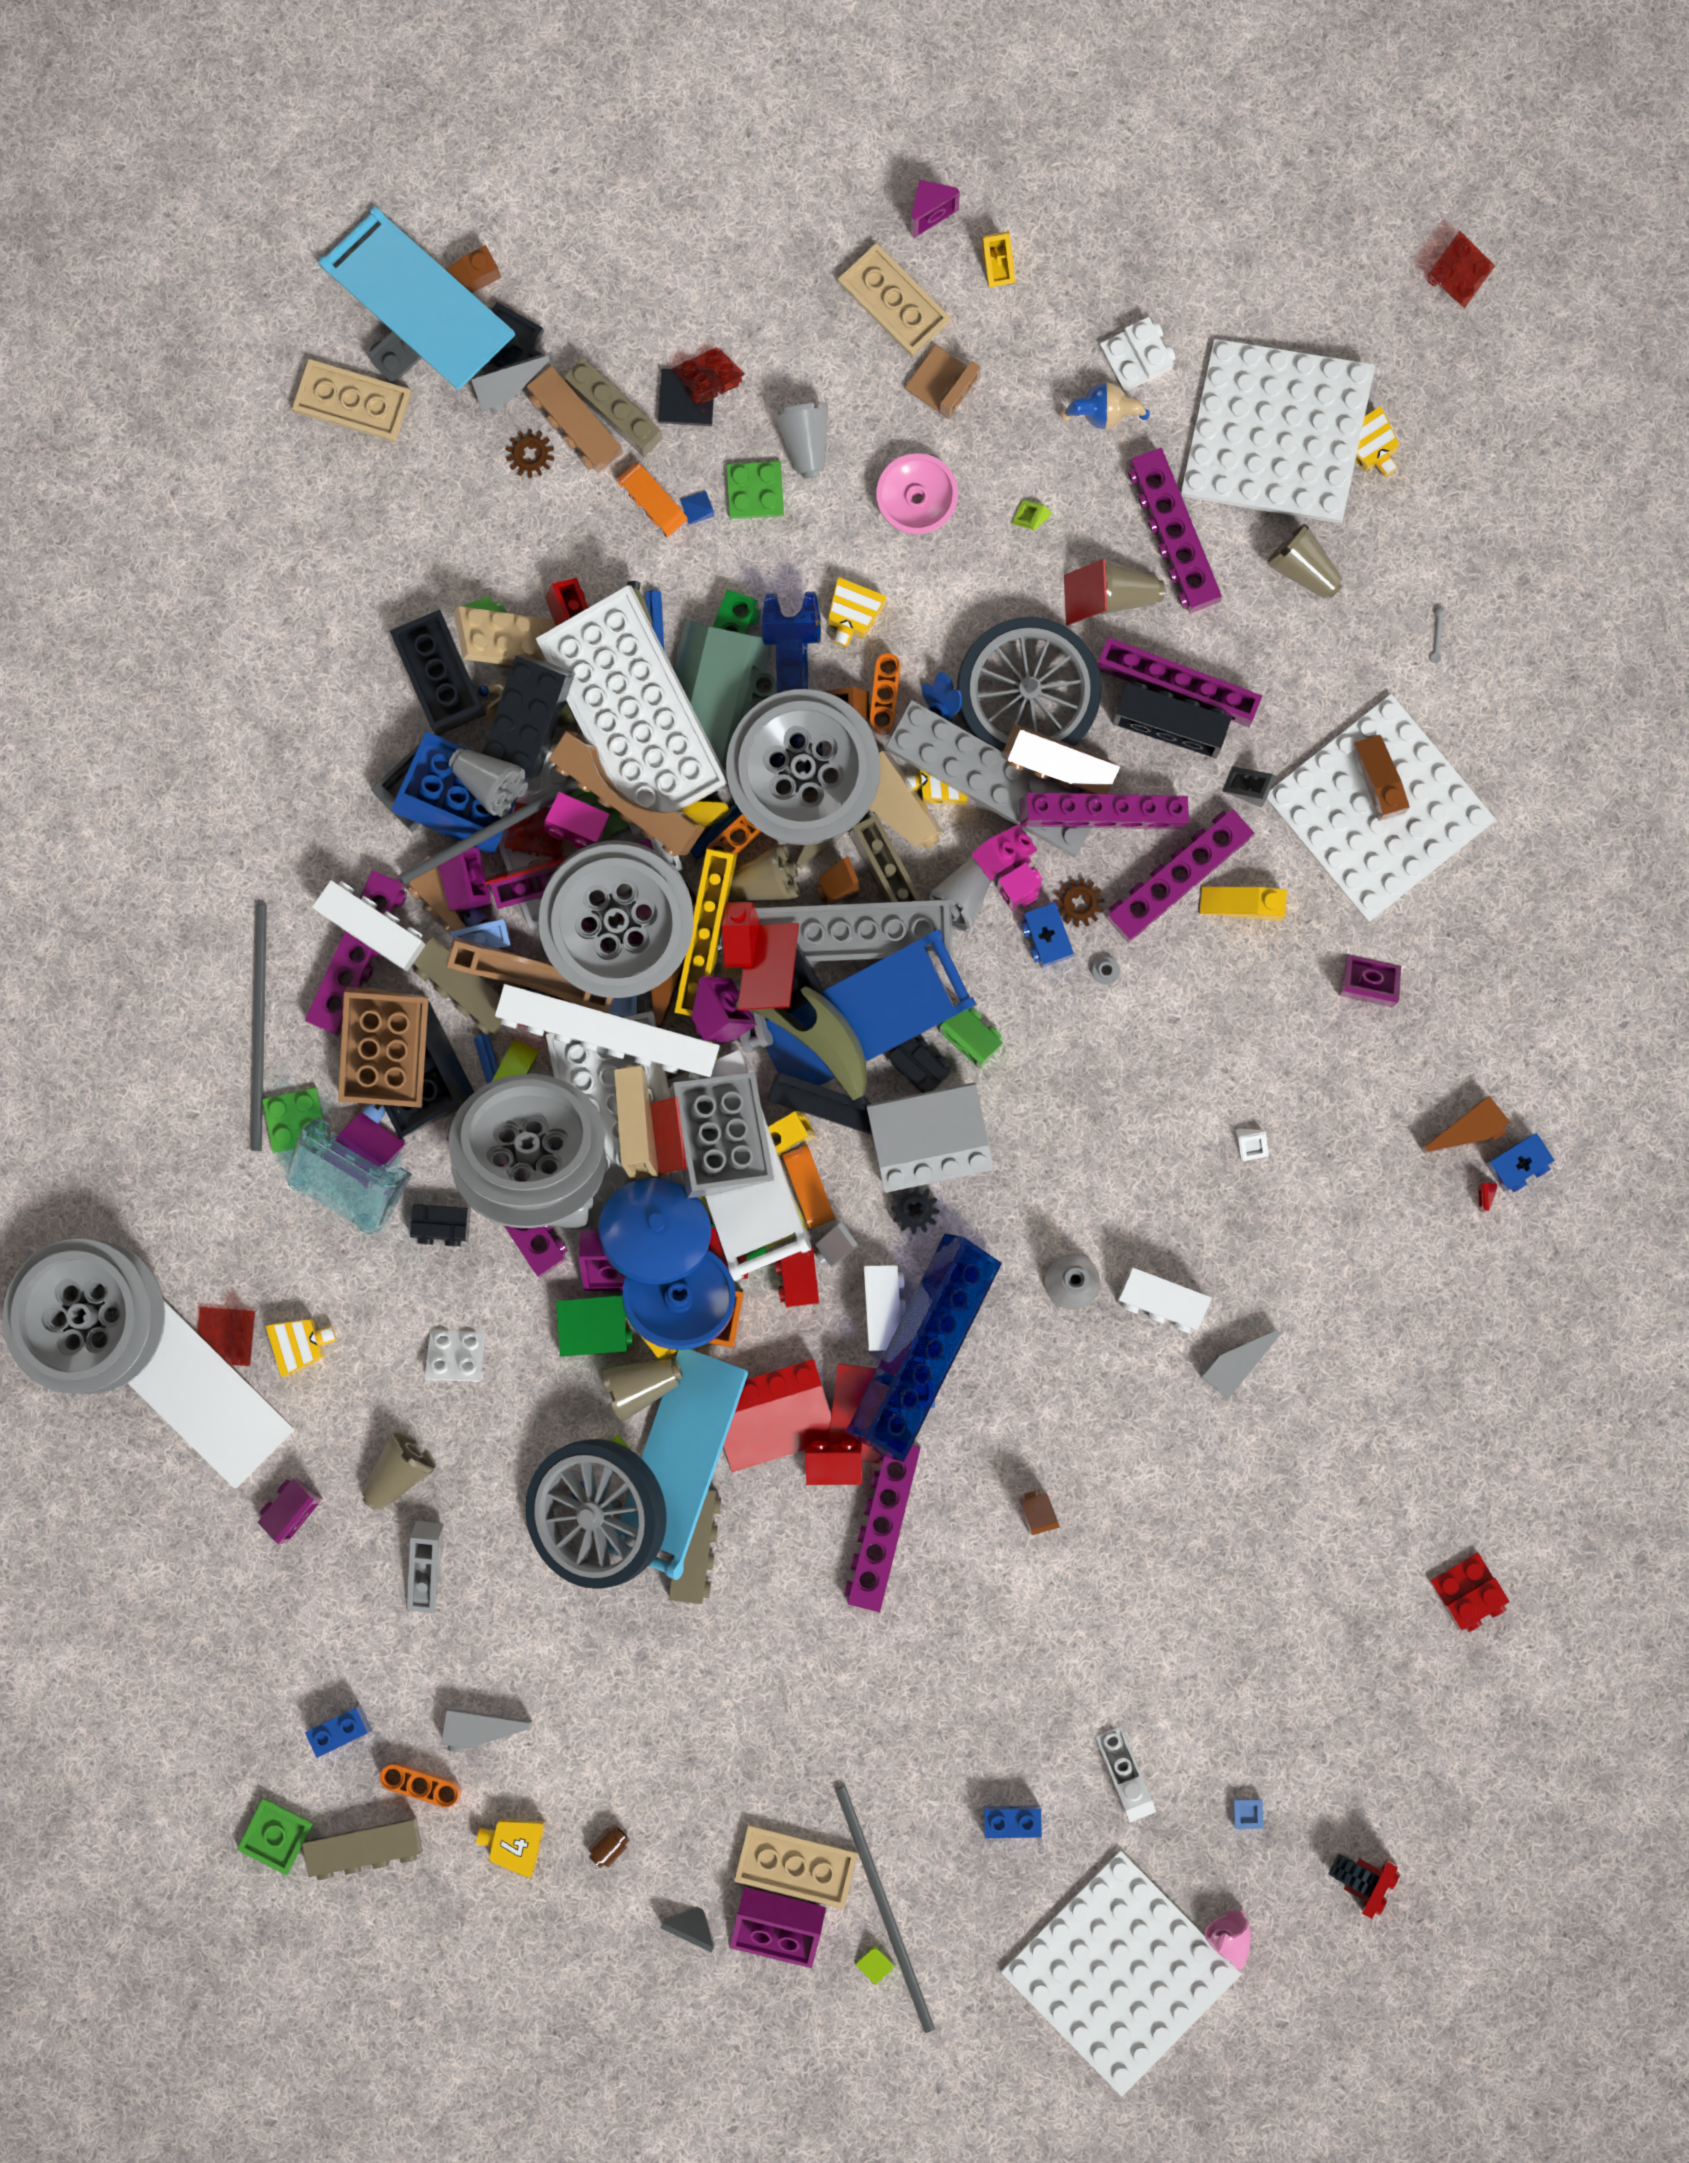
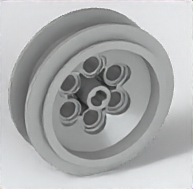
M794 689L777 693L764 699L743 717L734 731L729 744L726 773L728 785L735 803L743 815L757 829L781 842L796 845H813L824 843L843 835L864 817L877 793L880 780V758L870 727L851 705L826 692L811 689ZM796 734L803 735L806 739L805 745L800 749H795L790 745L791 738ZM822 742H827L832 746L831 754L826 757L818 755L816 751L817 746ZM776 753H781L785 756V763L780 768H774L770 764L771 756ZM800 762L803 764L809 762L812 767L808 774L805 772L797 773L796 768ZM828 769H834L839 774L838 780L833 784H828L823 780V774ZM781 780H787L792 785V789L787 795H781L776 790V786ZM808 788H814L818 791V798L813 803H807L803 800V793Z
M609 840L597 842L571 854L557 867L549 879L539 908L540 938L546 955L554 968L575 987L601 997H632L650 991L662 984L682 963L689 949L693 934L692 901L689 890L680 873L673 864L657 851L630 841ZM628 884L631 886L633 893L627 898H622L617 894L618 886ZM594 890H600L605 894V900L601 904H595L590 900L589 895ZM641 904H646L651 908L652 913L647 918H641L636 914V908ZM616 912L622 914L624 920H619L617 924L609 920V916H614ZM586 917H593L597 921V927L593 930H586L581 924L582 920ZM630 932H641L644 936L643 941L636 945L630 943L628 940ZM611 937L616 941L617 945L613 950H605L600 944L602 939Z
M520 1074L495 1080L478 1089L462 1104L450 1127L449 1152L452 1161L453 1179L458 1192L475 1212L501 1225L516 1228H536L563 1221L587 1205L598 1191L605 1174V1134L602 1119L597 1108L578 1088L555 1077L539 1074Z
M90 1239L62 1240L45 1246L34 1253L16 1272L4 1300L3 1332L8 1349L17 1365L28 1377L41 1386L62 1393H105L131 1382L153 1359L164 1332V1299L159 1283L150 1268L142 1259L128 1249L113 1243ZM101 1285H103L105 1288V1294L100 1299L98 1296V1289ZM76 1287L78 1289V1297L74 1301L71 1293ZM117 1308L119 1311V1318L116 1322H114V1320L112 1319V1312L114 1311V1309ZM64 1312L66 1322L61 1326L59 1317ZM103 1333L107 1337V1343L104 1347L100 1344V1337ZM78 1335L80 1338V1346L76 1349L73 1345L74 1338Z

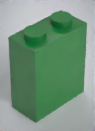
M622 1296L556 1301L560 1357L629 1352L628 1346H633L632 1329H627V1317L623 1308Z

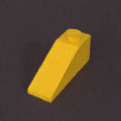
M1202 887L1199 914L1282 921L1285 918L1287 889Z

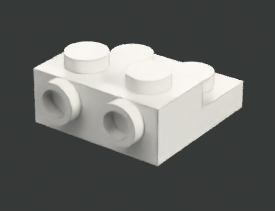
M1150 317L1126 327L1124 332L1100 343V348L1124 393L1173 368L1174 352L1169 344L1164 346L1160 338L1163 336L1162 329L1157 321L1152 323Z

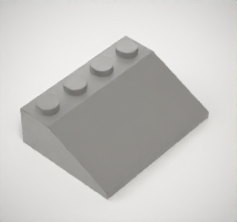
M755 1072L675 1082L671 1085L668 1091L669 1098L678 1097L687 1168L682 1170L687 1198L715 1195L774 1181Z
M975 1082L866 1105L885 1193L994 1170Z

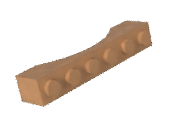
M565 732L549 757V760L555 764V770L564 776L571 775L577 780L575 784L586 792L591 790L598 796L597 800L602 805L608 808L614 807L620 812L618 816L629 824L634 822L642 828L640 832L650 840L657 839L663 844L662 849L674 857L676 855H687L705 829V827L684 812L655 811L641 806L625 796L608 777L601 763L597 747L576 732Z
M438 866L408 882L409 885L406 889L416 900L422 897L428 903L425 909L435 920L440 916L447 923L443 928L450 935L452 931L467 928L456 910L449 911ZM502 981L503 983L499 986L502 990L504 984L527 991L532 989L529 987H525L522 985L506 981Z
M453 936L446 960L447 968L522 985L605 1013L609 1012L613 998L593 995L575 987L560 975L550 963Z

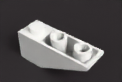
M1119 1726L1095 1736L1129 1822L1155 1813L1156 1810L1122 1727Z

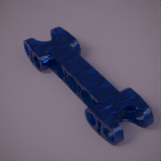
M806 591L799 613L792 617H785L781 612L777 593H767L762 614V636L765 645H776L777 693L794 689H808V644L820 643L821 616L815 591ZM796 734L791 738L790 745L795 749H800L805 745L806 739L803 735ZM823 742L820 743L816 749L817 754L822 757ZM776 753L770 758V764L774 768H780L785 763V756L781 753ZM809 762L807 764H804L807 774L810 772L812 767Z

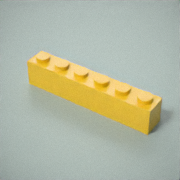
M711 848L706 850L693 916V934L685 957L674 1013L692 1016L699 979L703 976L713 977L722 934L725 905L728 903L737 854Z

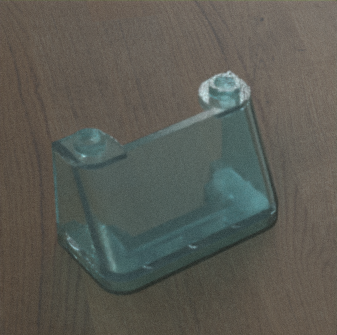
M319 1117L302 1129L297 1139L285 1175L288 1186L293 1190L302 1191L358 1225L361 1231L367 1234L380 1232L384 1229L412 1173L402 1167L397 1172L387 1171L389 1166L386 1164L380 1167L374 1165L334 1141L337 1135L333 1132L327 1133L330 1124Z

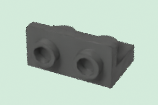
M391 330L383 341L379 340L372 345L369 350L370 353L367 355L370 363L391 384L396 383L421 359L414 350Z

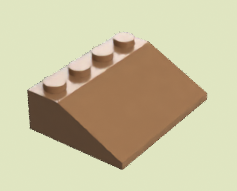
M346 988L343 1004L338 1102L422 1108L429 997L370 988Z

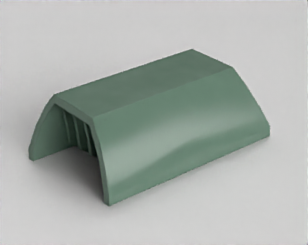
M684 619L673 670L726 773L727 752L738 724L754 706L776 694L775 679L771 674L766 673L773 638L742 634ZM761 682H768L772 686L766 693H761L756 688Z

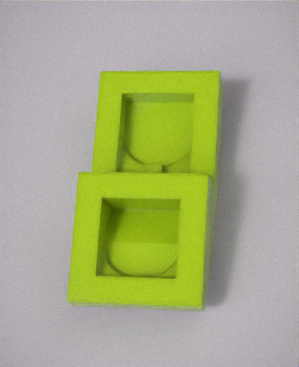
M514 1039L492 1082L512 1075L529 1074L540 1050Z

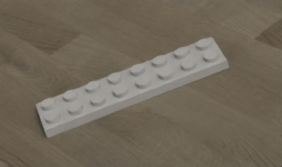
M913 700L909 702L884 748L1016 825H1020L1019 799L1026 793L1074 794L1050 779L1046 780L1032 774V769L1024 767L1023 770H1018L1009 766L1008 760L1002 755L1003 752ZM1021 826L1026 831L1072 857L1077 856L1091 828Z
M951 900L755 908L760 920L759 925L799 923L797 944H799L808 962L884 959L939 929L944 936L942 940L949 955L953 956ZM932 944L926 946L930 957H938Z

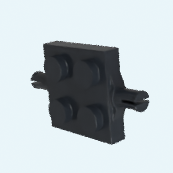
M496 302L491 311L514 331L515 336L489 361L499 367H504L542 355V352L536 350V345L544 329Z

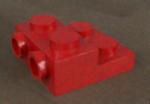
M1479 1552L1430 1580L1431 1585L1458 1630L1461 1631L1466 1629L1468 1632L1477 1629L1483 1624L1481 1622L1482 1618L1489 1614L1492 1618L1502 1614L1507 1610L1504 1605L1510 1602L1497 1579L1492 1576Z

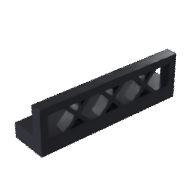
M783 1073L775 1074L767 1101L872 1135L866 1106L872 1103L867 1102L860 1107H855L848 1095Z

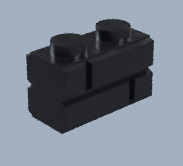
M918 1035L916 1038L900 1044L888 1057V1062L919 1091L926 1093L935 1091L950 1075L951 1072L947 1069L950 1064L939 1054L934 1057L927 1050L930 1045Z
M413 1204L410 1237L417 1239V1244L433 1245L434 1240L445 1241L444 1246L461 1247V1242H468L471 1209Z

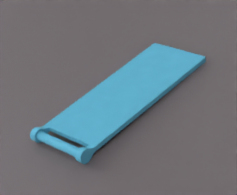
M373 206L368 211L369 215L332 251L325 257L321 256L316 262L454 388L459 390L515 336V333L394 225L376 206ZM375 223L381 224L337 268L333 266Z
M691 1349L678 1350L674 1363H679L683 1378L679 1379V1386L662 1396L641 1457L655 1475L665 1500L667 1523L660 1550L675 1555L671 1563L655 1557L649 1566L665 1572L669 1578L678 1580L682 1576L684 1570L683 1562L748 1375V1371ZM631 1491L624 1507L637 1506ZM638 1511L622 1513L621 1521L639 1529ZM616 1529L617 1534L620 1536L623 1542L625 1535L633 1539H636L635 1537ZM609 1542V1553L614 1554L616 1556L619 1555L615 1548L612 1546V1544Z

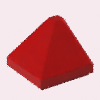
M1496 1183L1479 1184V1211L1487 1212L1490 1210L1497 1191Z

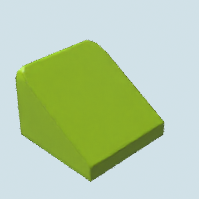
M876 1944L855 1964L875 1985L895 1967V1964Z

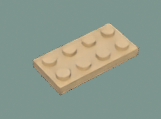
M877 243L838 278V283L912 358L951 322V317Z
M308 359L292 410L294 413L396 443L412 396V390Z
M458 606L454 611L463 659L512 666L516 655L527 653L547 662L536 638L555 628L554 620Z
M748 1824L734 1882L844 1909L858 1852Z

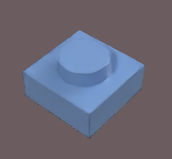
M1233 1799L1235 1829H1264L1262 1799Z

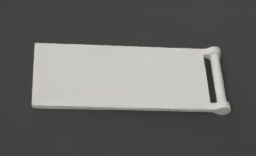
M738 1050L717 1059L711 1078L749 1073L743 1053ZM689 1072L670 1079L669 1085L671 1087L675 1082L694 1079L688 1078ZM763 1111L762 1115L774 1181L705 1196L728 1262L729 1272L734 1281L743 1278L746 1273L800 1251L805 1253L812 1249ZM794 1233L796 1234L797 1241L742 1264H739L736 1257Z
M164 1301L165 1325L158 1350L148 1366L128 1384L233 1488H238L293 1432V1427ZM117 1308L112 1312L114 1322L119 1318Z

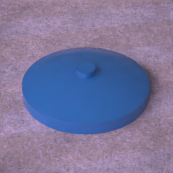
M647 1178L628 1183L610 1196L601 1212L598 1237L605 1257L620 1273L642 1283L665 1284L686 1277L700 1265L709 1247L711 1224L704 1205L697 1197L687 1198L685 1187L669 1180Z
M707 1250L703 1261L693 1272L671 1283L647 1284L625 1277L622 1291L623 1308L631 1326L645 1340L666 1349H693L715 1339L728 1325L734 1310L735 1286L725 1264L715 1254Z

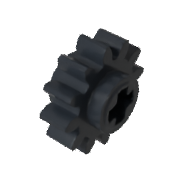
M918 1186L914 1187V1193L911 1194L907 1188L903 1189L904 1198L900 1196L894 1197L899 1206H892L891 1211L898 1212L899 1215L893 1219V1222H903L901 1226L902 1232L909 1226L911 1227L912 1235L916 1234L918 1227H921V1230L927 1233V1226L925 1224L935 1225L936 1221L931 1216L932 1214L937 1215L940 1213V1210L932 1208V1205L938 1199L932 1198L929 1200L927 1198L930 1193L929 1189L925 1190L923 1194L919 1193ZM920 1204L922 1206L920 1210L923 1211V1214L921 1216L916 1214L914 1217H911L909 1215L910 1210L907 1209L908 1206Z

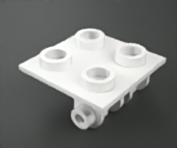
M430 1330L425 1380L481 1382L484 1374L482 1364L486 1332Z

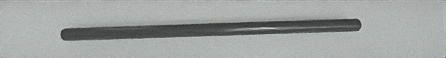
M573 779L399 874L398 878L401 884L405 885L554 803L559 792L569 795L580 789L575 784L577 780Z
M256 905L251 1151H262L267 905Z
M843 1786L835 1790L924 2033L935 2030L933 2021L847 1788Z

